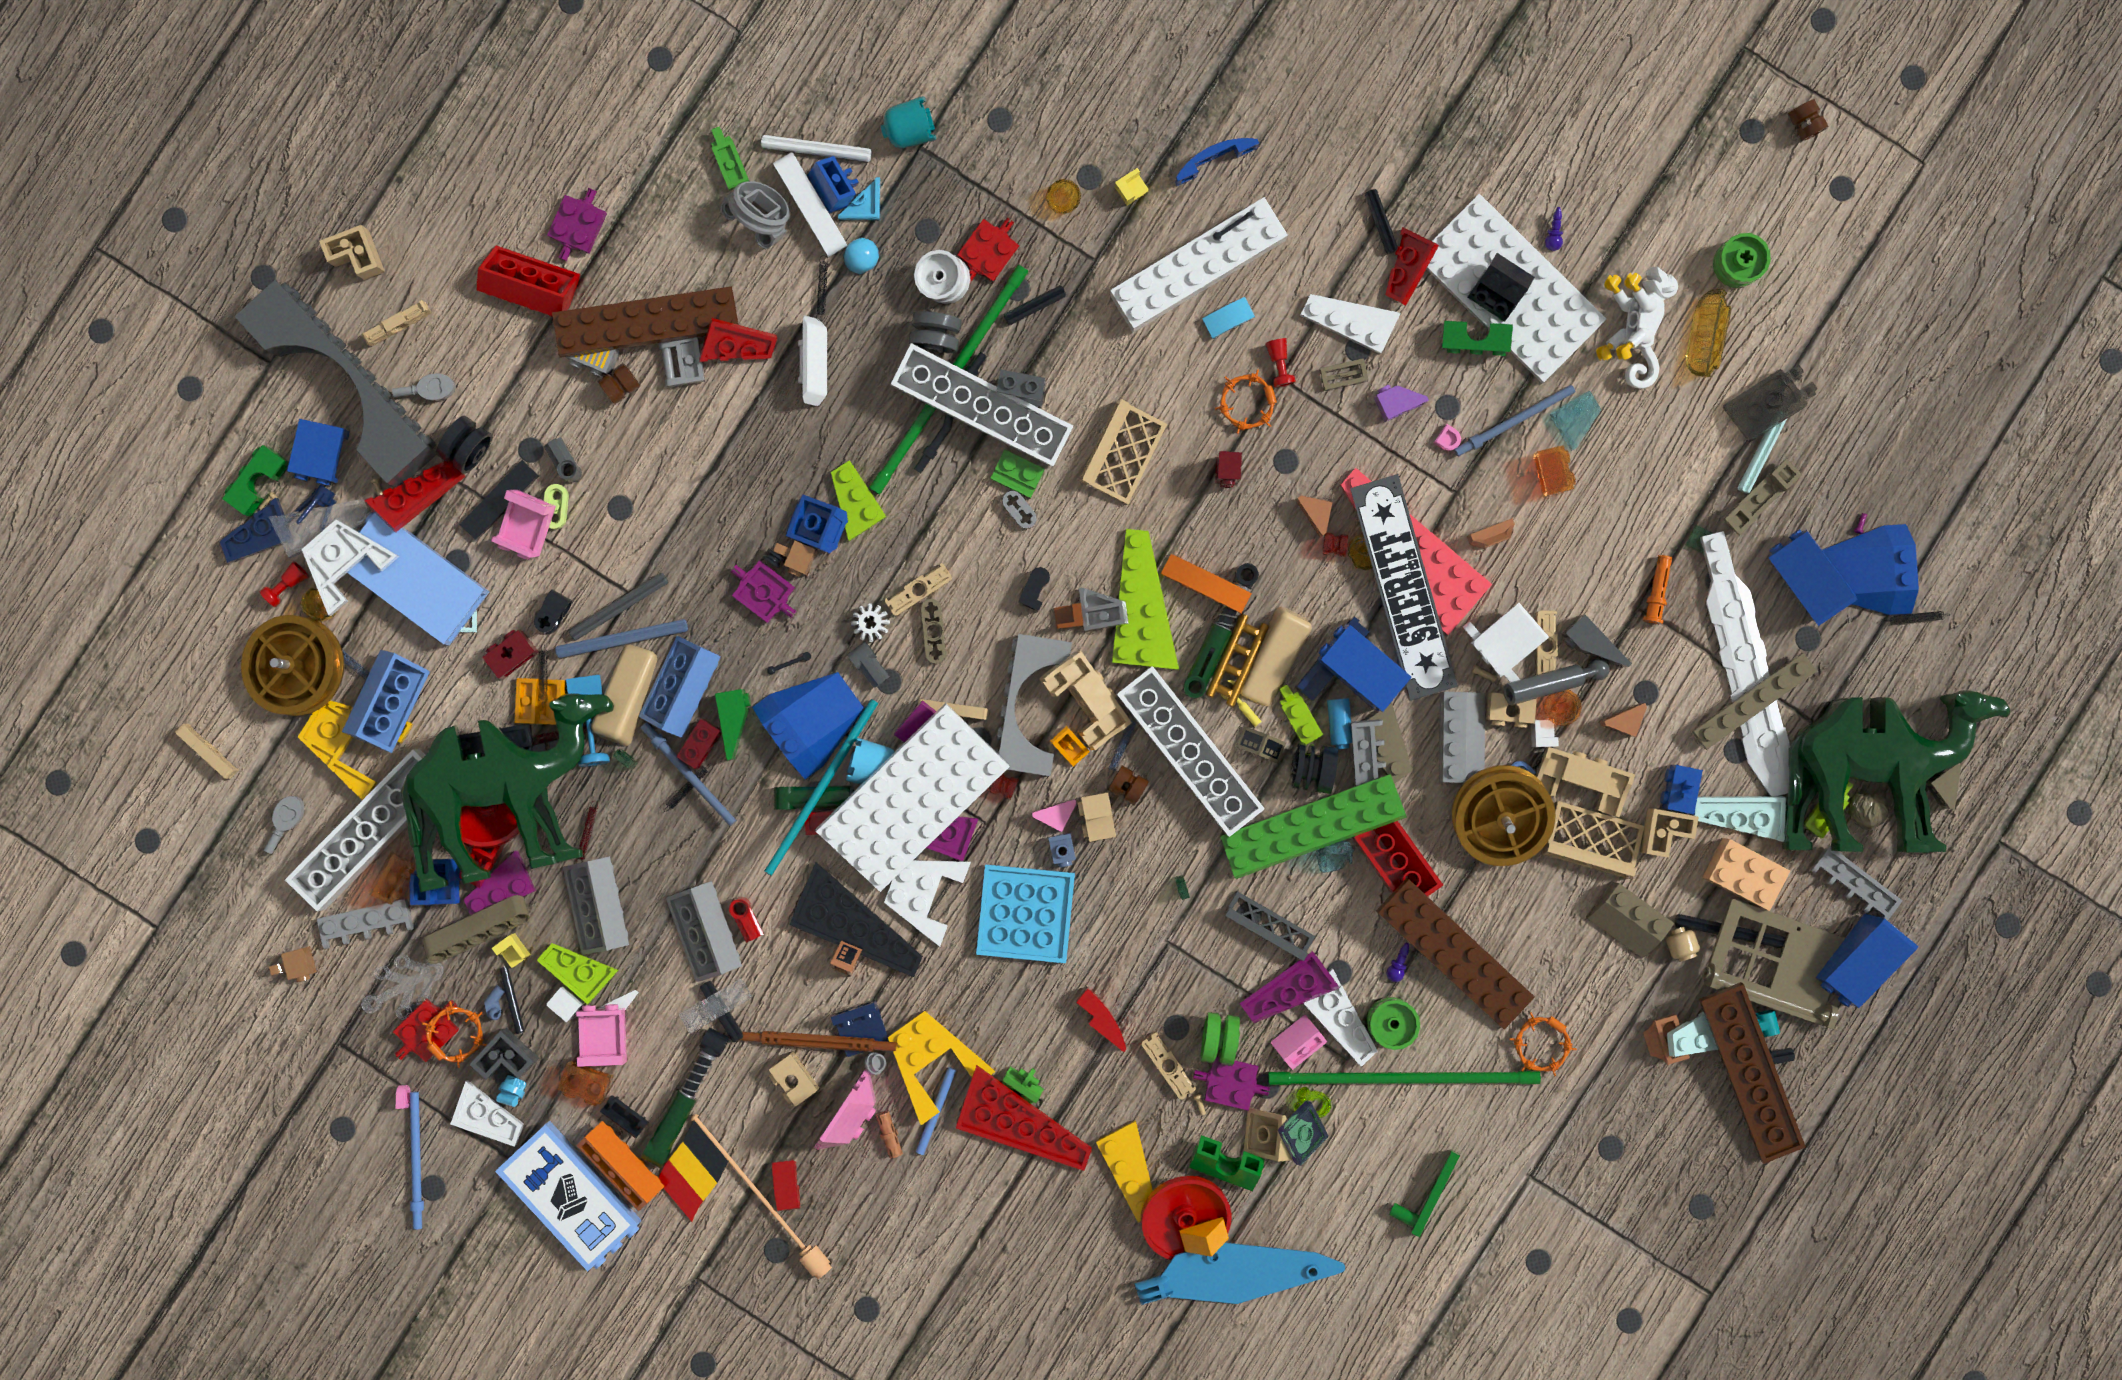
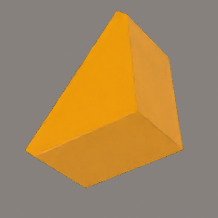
M1067 726L1050 740L1073 767L1090 752Z
M1223 1217L1179 1230L1185 1252L1210 1257L1229 1239Z

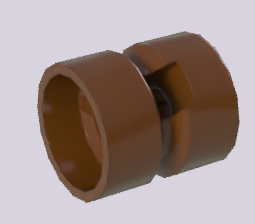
M1815 99L1798 106L1788 113L1792 124L1798 125L1796 131L1802 142L1829 128L1824 116H1819L1818 114L1820 108Z
M624 363L613 370V376L606 374L598 380L601 388L615 405L625 398L626 391L631 393L641 387Z
M1122 765L1107 790L1117 796L1124 795V800L1135 806L1149 781L1140 775L1133 776V771ZM1125 781L1130 783L1128 788L1123 785Z

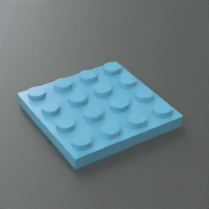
M985 864L976 955L1066 963L1075 873Z

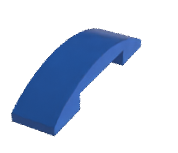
M1231 139L1204 149L1181 169L1176 177V186L1198 176L1197 167L1233 150L1237 158L1258 149V139Z

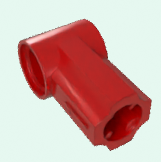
M745 897L735 898L729 906V912L734 917L747 943L760 937L764 932L751 908L750 901ZM742 902L746 906V912L737 913L734 909L735 903Z

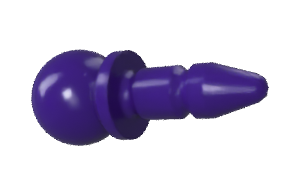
M1557 207L1553 214L1552 229L1547 231L1549 235L1545 239V246L1550 251H1557L1563 245L1561 237L1563 231L1559 230L1562 219L1560 207Z
M1407 942L1400 948V953H1398L1396 960L1391 961L1392 965L1386 971L1387 978L1391 982H1399L1404 977V970L1407 967L1405 964L1406 955L1409 953V943Z

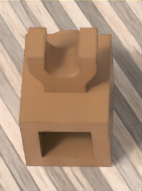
M795 540L791 549L776 543L773 550L775 553L787 557L784 566L789 568L788 573L798 577L801 574L808 575L817 554L816 549Z
M310 946L281 954L283 963L269 967L271 975L286 972L287 979L296 978V982L310 979L309 974L317 972Z

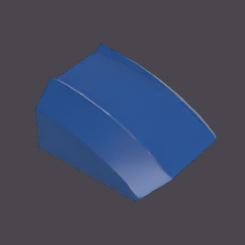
M802 494L790 519L785 536L831 553L838 548V542L845 525L848 523L847 512Z

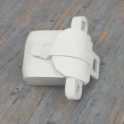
M1520 603L1507 611L1483 633H1480L1470 621L1463 626V629L1473 639L1471 644L1482 655V659L1487 665L1490 664L1500 677L1504 675L1509 682L1520 680L1512 671V668L1549 638Z

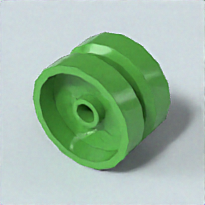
M1740 233L1731 237L1716 251L1713 258V270L1717 278L1724 285L1732 288H1743L1761 278L1768 270L1771 262L1770 250L1767 243L1759 236L1752 233Z
M1384 997L1376 1001L1368 1011L1366 1018L1367 1029L1372 1038L1383 1047L1392 1050L1404 1049L1411 1045L1418 1037L1420 1030L1419 1016L1415 1009L1403 999ZM1396 1020L1397 1024H1393V1026L1391 1027V1021Z
M1207 1012L1201 1043V1062L1213 1063L1219 1050L1221 1065L1233 1066L1240 1036L1239 1016L1227 1015L1221 1028L1219 1013Z

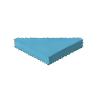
M876 177L845 210L838 214L839 220H880V177Z

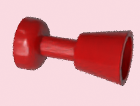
M1287 338L1266 342L1267 351L1272 362H1276L1278 377L1273 380L1274 387H1284L1296 383L1295 376L1287 374L1284 361L1287 360Z
M292 561L282 574V580L273 589L263 587L259 592L270 605L277 607L281 601L279 595L288 586L293 588L309 578V575L297 562Z

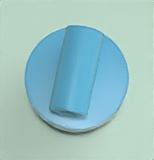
M507 1075L505 1081L500 1084L499 1090L501 1093L497 1096V1102L515 1107L518 1104V1099H522L525 1094L526 1082L517 1077Z

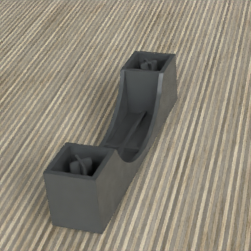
M274 280L237 313L235 318L266 351L278 357L295 353H314L330 357L342 366L356 385L363 407V431L356 450L387 484L394 487L404 484L403 481L413 477L436 456V442L429 435L426 436L423 432H420L422 427L413 418L410 419L405 415L407 411L399 402L390 399L392 394L383 385L380 386L375 382L377 379L375 375L360 365L362 361L353 352L350 353L345 348L347 345L341 338L330 332L332 330L331 327L315 315L317 312L308 303L300 299L302 297L301 294L286 282L281 284Z

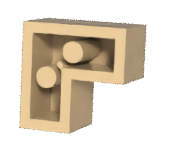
M362 225L319 241L327 262L334 267L352 262L356 275L363 280L385 272L370 231Z
M1108 792L1081 797L1082 802H1077L1080 816L1085 817L1086 824H1082L1084 838L1088 837L1089 842L1116 837Z
M1647 808L1640 853L1669 858L1672 836L1695 839L1699 817Z

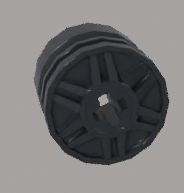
M1299 742L1291 763V787L1298 789L1301 780H1303V790H1308L1310 782L1314 781L1315 792L1331 794L1337 771L1338 748L1322 746L1319 755H1315L1314 744H1310L1307 753H1305V743Z

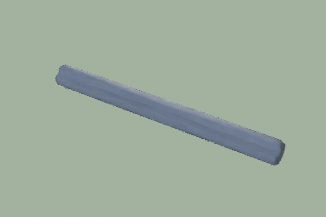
M684 619L556 646L555 652L558 658L569 657L688 631V624Z

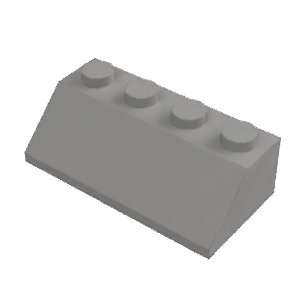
M1440 692L1439 782L1464 783L1472 775L1483 770L1485 765V693Z
M610 857L563 867L581 954L608 951L629 945L628 932L623 919V909L618 896L619 890L615 882L614 867Z
M712 881L666 897L696 982L722 975L742 966L739 953L732 939V933L728 928L724 911L721 909Z

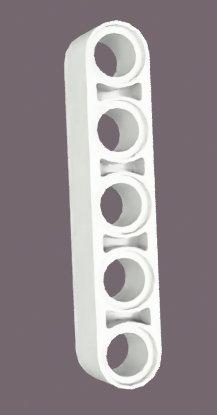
M791 152L773 163L774 167L827 256L830 257L847 247L848 245L794 154Z

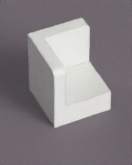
M1535 720V724H1531V747L1559 746L1558 737H1554V720Z
M562 986L548 1001L547 1006L565 1022H568L576 1015V1011L582 1008L585 1002L567 986Z

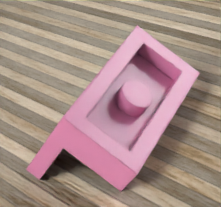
M1303 1015L1271 1041L1273 1047L1292 1070L1327 1043L1326 1039L1306 1015Z

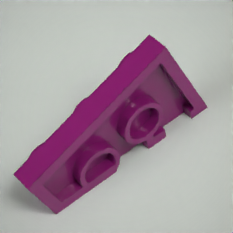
M515 850L491 873V878L485 879L480 888L476 887L464 899L470 915L511 896L521 895L524 897L536 891L518 850Z

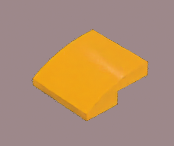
M517 678L514 723L556 725L554 711L550 708L549 703L565 694L566 680L547 679L548 701L546 702V700L539 701V694H546V690H539V683L542 682L541 679Z

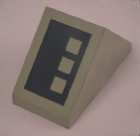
M1244 726L1236 747L1278 764L1286 743L1268 734Z
M1960 764L1935 773L1926 781V788L1943 809L1955 810L1961 770Z

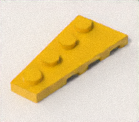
M1136 1120L1098 1139L1096 1144L1139 1223L1141 1222L1143 1205L1153 1189Z

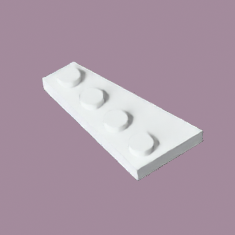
M1310 294L1300 316L1381 354L1401 313Z
M1331 968L1328 972L1340 988L1303 1004L1358 1065L1362 1067L1378 1051L1360 1021L1354 1006H1352L1336 973Z

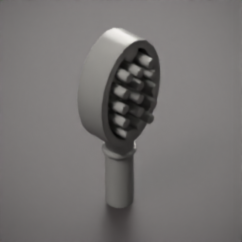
M435 373L424 376L415 386L393 388L392 394L393 397L415 396L419 394L429 401H442L449 398L455 392L456 385L448 376Z
M288 796L276 805L272 816L275 830H273L264 848V851L267 853H273L284 831L292 830L302 820L305 807L300 797Z

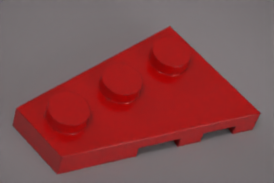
M1402 227L1400 233L1402 239L1395 253L1397 259L1395 267L1391 269L1385 295L1406 306L1439 245Z
M711 318L699 356V362H706L711 359L727 361L732 358H743L744 360L770 359L777 341V335Z

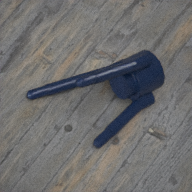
M319 485L287 519V523L289 524L304 510L296 521L297 524H300L316 504L323 508L327 504L328 507L320 528V532H322L326 528L332 508L337 502L333 499L336 494Z

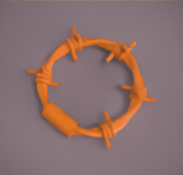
M1258 369L1256 374L1251 373L1235 377L1231 380L1226 376L1224 377L1227 382L1223 389L1220 406L1215 407V410L1220 409V412L1234 426L1238 427L1236 434H1239V430L1250 429L1263 424L1271 427L1268 422L1271 420L1270 417L1277 400L1272 385L1269 386L1258 376ZM1243 379L1250 380L1248 386H1251V382H1258L1264 385L1268 405H1270L1266 414L1262 410L1260 411L1263 416L1254 424H1247V417H1245L1244 422L1231 418L1228 411L1234 408H1228L1225 400L1228 391L1231 390L1235 393L1232 388Z
M449 1001L450 1006L445 1007L444 1010L433 1017L429 1024L422 1022V1025H426L425 1030L428 1041L426 1048L439 1061L444 1059L449 1062H457V1066L460 1068L459 1063L464 1062L480 1045L487 1046V1044H483L484 1039L479 1016L483 1013L480 1012L477 1015L476 1012L460 1007H452V1003ZM458 1012L464 1013L468 1016L465 1022L470 1019L478 1028L477 1037L470 1036V1038H474V1045L468 1053L462 1054L461 1049H459L460 1054L445 1056L446 1054L431 1041L432 1032H439L434 1030L435 1024L441 1016L446 1014L448 1020H450L449 1015Z
M1530 1012L1532 1018L1524 1023L1516 1038H1509V1040L1514 1041L1516 1051L1524 1064L1521 1071H1524L1525 1068L1534 1071H1552L1554 1076H1557L1555 1071L1564 1063L1570 1050H1577V1048H1572L1570 1037L1566 1032L1567 1026L1552 1016L1549 1018H1534L1532 1012ZM1542 1021H1546L1552 1028L1561 1034L1563 1033L1565 1043L1559 1042V1045H1563V1057L1557 1062L1552 1057L1553 1063L1546 1067L1534 1065L1537 1060L1536 1058L1533 1062L1527 1060L1522 1055L1521 1046H1527V1044H1522L1523 1032L1530 1026L1535 1031L1533 1026Z

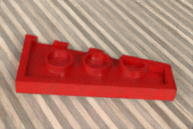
M443 461L423 471L422 475L414 479L411 477L403 481L404 484L394 489L390 487L382 491V495L374 499L370 497L364 501L396 533L466 476L453 467L452 461Z

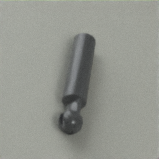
M1594 659L1584 669L1577 664L1507 683L1504 685V696L1510 705H1516L1584 685L1585 678L1591 677L1594 680H1603L1608 676L1610 667L1605 660Z

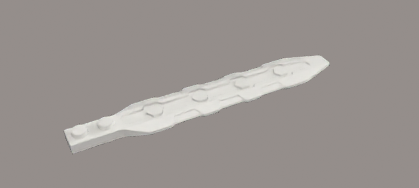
M1724 531L1700 537L1711 579L1706 605L1711 623L1714 624L1720 647L1719 655L1722 666L1726 670L1732 693L1730 697L1733 702L1770 676L1765 658L1767 654L1764 643L1760 639L1754 616L1755 608L1750 590L1735 575ZM1776 700L1740 726L1743 735L1741 740L1747 763L1770 796L1787 794L1789 790L1790 743L1786 728L1782 724Z

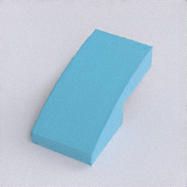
M1243 297L1202 319L1211 337L1216 338L1232 328H1237L1253 319L1255 315L1246 297Z

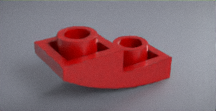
M796 1161L772 1163L777 1211L800 1209Z

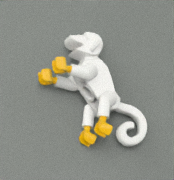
M1649 267L1647 269L1646 277L1648 280L1642 281L1646 292L1643 287L1638 286L1642 279L1641 276L1637 273L1633 275L1631 273L1628 274L1624 285L1633 290V298L1627 297L1623 289L1618 288L1621 282V278L1618 275H1613V277L1609 275L1604 283L1606 289L1614 292L1612 294L1621 310L1628 312L1626 329H1620L1606 342L1607 345L1598 347L1596 353L1599 361L1602 359L1608 360L1612 357L1610 349H1616L1618 359L1621 360L1623 358L1626 360L1632 357L1630 349H1640L1648 363L1649 371L1647 377L1641 381L1636 379V372L1638 374H1645L1647 372V368L1640 363L1629 365L1625 371L1627 384L1637 389L1650 387L1658 378L1659 363L1651 345L1654 344V335L1664 315V300L1674 296L1678 290V283L1673 275L1666 274L1659 267Z

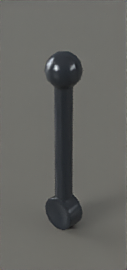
M1252 210L1222 231L1215 232L1213 239L1219 241L1222 235L1254 215Z
M804 652L798 658L775 667L769 666L767 673L773 675L777 670L797 662L809 661L812 656L809 652Z

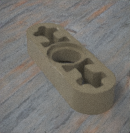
M927 599L921 606L925 654L928 661L933 664H939L946 658L942 607L937 600ZM929 603H933L935 607H938V610L934 611V618L939 617V622L930 621L926 623V618L930 619V613L925 612V608L929 607ZM931 625H937L940 628V634L936 638H931L927 634V629ZM942 640V644H937V649L942 651V655L938 657L939 660H935L933 656H930V652L934 650L933 644L928 646V641L936 642Z

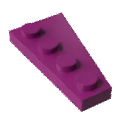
M958 816L926 848L963 861L978 818Z

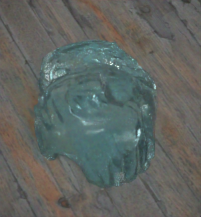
M1340 841L1316 850L1320 871L1331 872L1340 870L1344 867L1346 859L1352 864V852L1354 850L1350 842Z

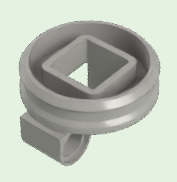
M754 181L740 183L732 193L725 196L721 204L723 216L729 220L737 219L745 227L755 231V240L764 249L770 248L782 240L787 232L784 227L790 217L788 205L776 190L765 184ZM755 201L764 210H766L768 214L764 215L760 210H758L754 205H752V202Z

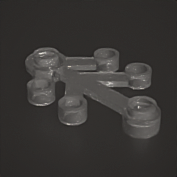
M406 955L397 956L394 960L397 968H409L420 972L412 977L390 971L387 966L377 967L374 972L377 979H387L400 984L378 996L374 994L366 996L361 1003L362 1009L366 1013H375L381 1009L382 1003L404 992L400 1007L396 1010V1015L399 1019H405L412 1012L410 1005L416 985L422 981L424 983L421 995L416 999V1005L419 1006L421 1004L420 999L422 997L427 998L431 1002L430 993L433 983L441 979L444 973L441 963L430 964L428 961L420 963L410 960ZM400 958H404V959H405V965H404V966H401V965L399 964V959H400ZM430 967H434L436 969V973L434 975L430 974ZM380 969L385 970L386 974L384 977L379 975ZM372 999L377 1003L375 1008L370 1005ZM402 1008L407 1010L406 1016L401 1015L400 1011Z

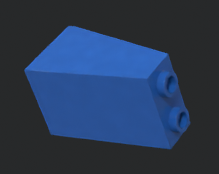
M1799 529L1789 536L1790 540L1784 545L1780 542L1769 550L1771 554L1768 555V558L1815 623L1820 626L1858 599L1808 530L1801 531Z
M1350 624L1340 625L1332 635L1334 639L1329 644L1325 643L1318 651L1320 656L1317 660L1373 710L1384 712L1412 676Z
M1864 914L1816 978L1822 982L1820 986L1824 990L1838 995L1837 1000L1844 1006L1849 1008L1851 1005L1860 1008L1919 946L1885 918Z

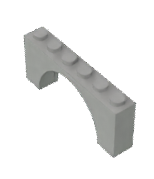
M1018 634V639L1013 638L1011 651L1015 652L1014 661L1010 660L1008 674H1012L1011 683H1006L1004 696H1008L1007 705H1002L1001 718L1005 720L1004 726L999 727L997 740L1001 741L1000 750L995 749L1009 764L1008 770L1051 776L1054 754L1038 749L1023 736L1015 717V701L1021 686L1033 673L1045 667L1059 665L1070 656L1072 642Z

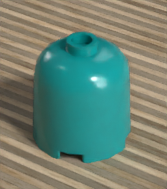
M924 96L894 105L885 112L881 131L884 139L889 138L890 143L896 148H908L936 140V135L931 134V130H934L935 127L930 109H925L923 103L926 102Z

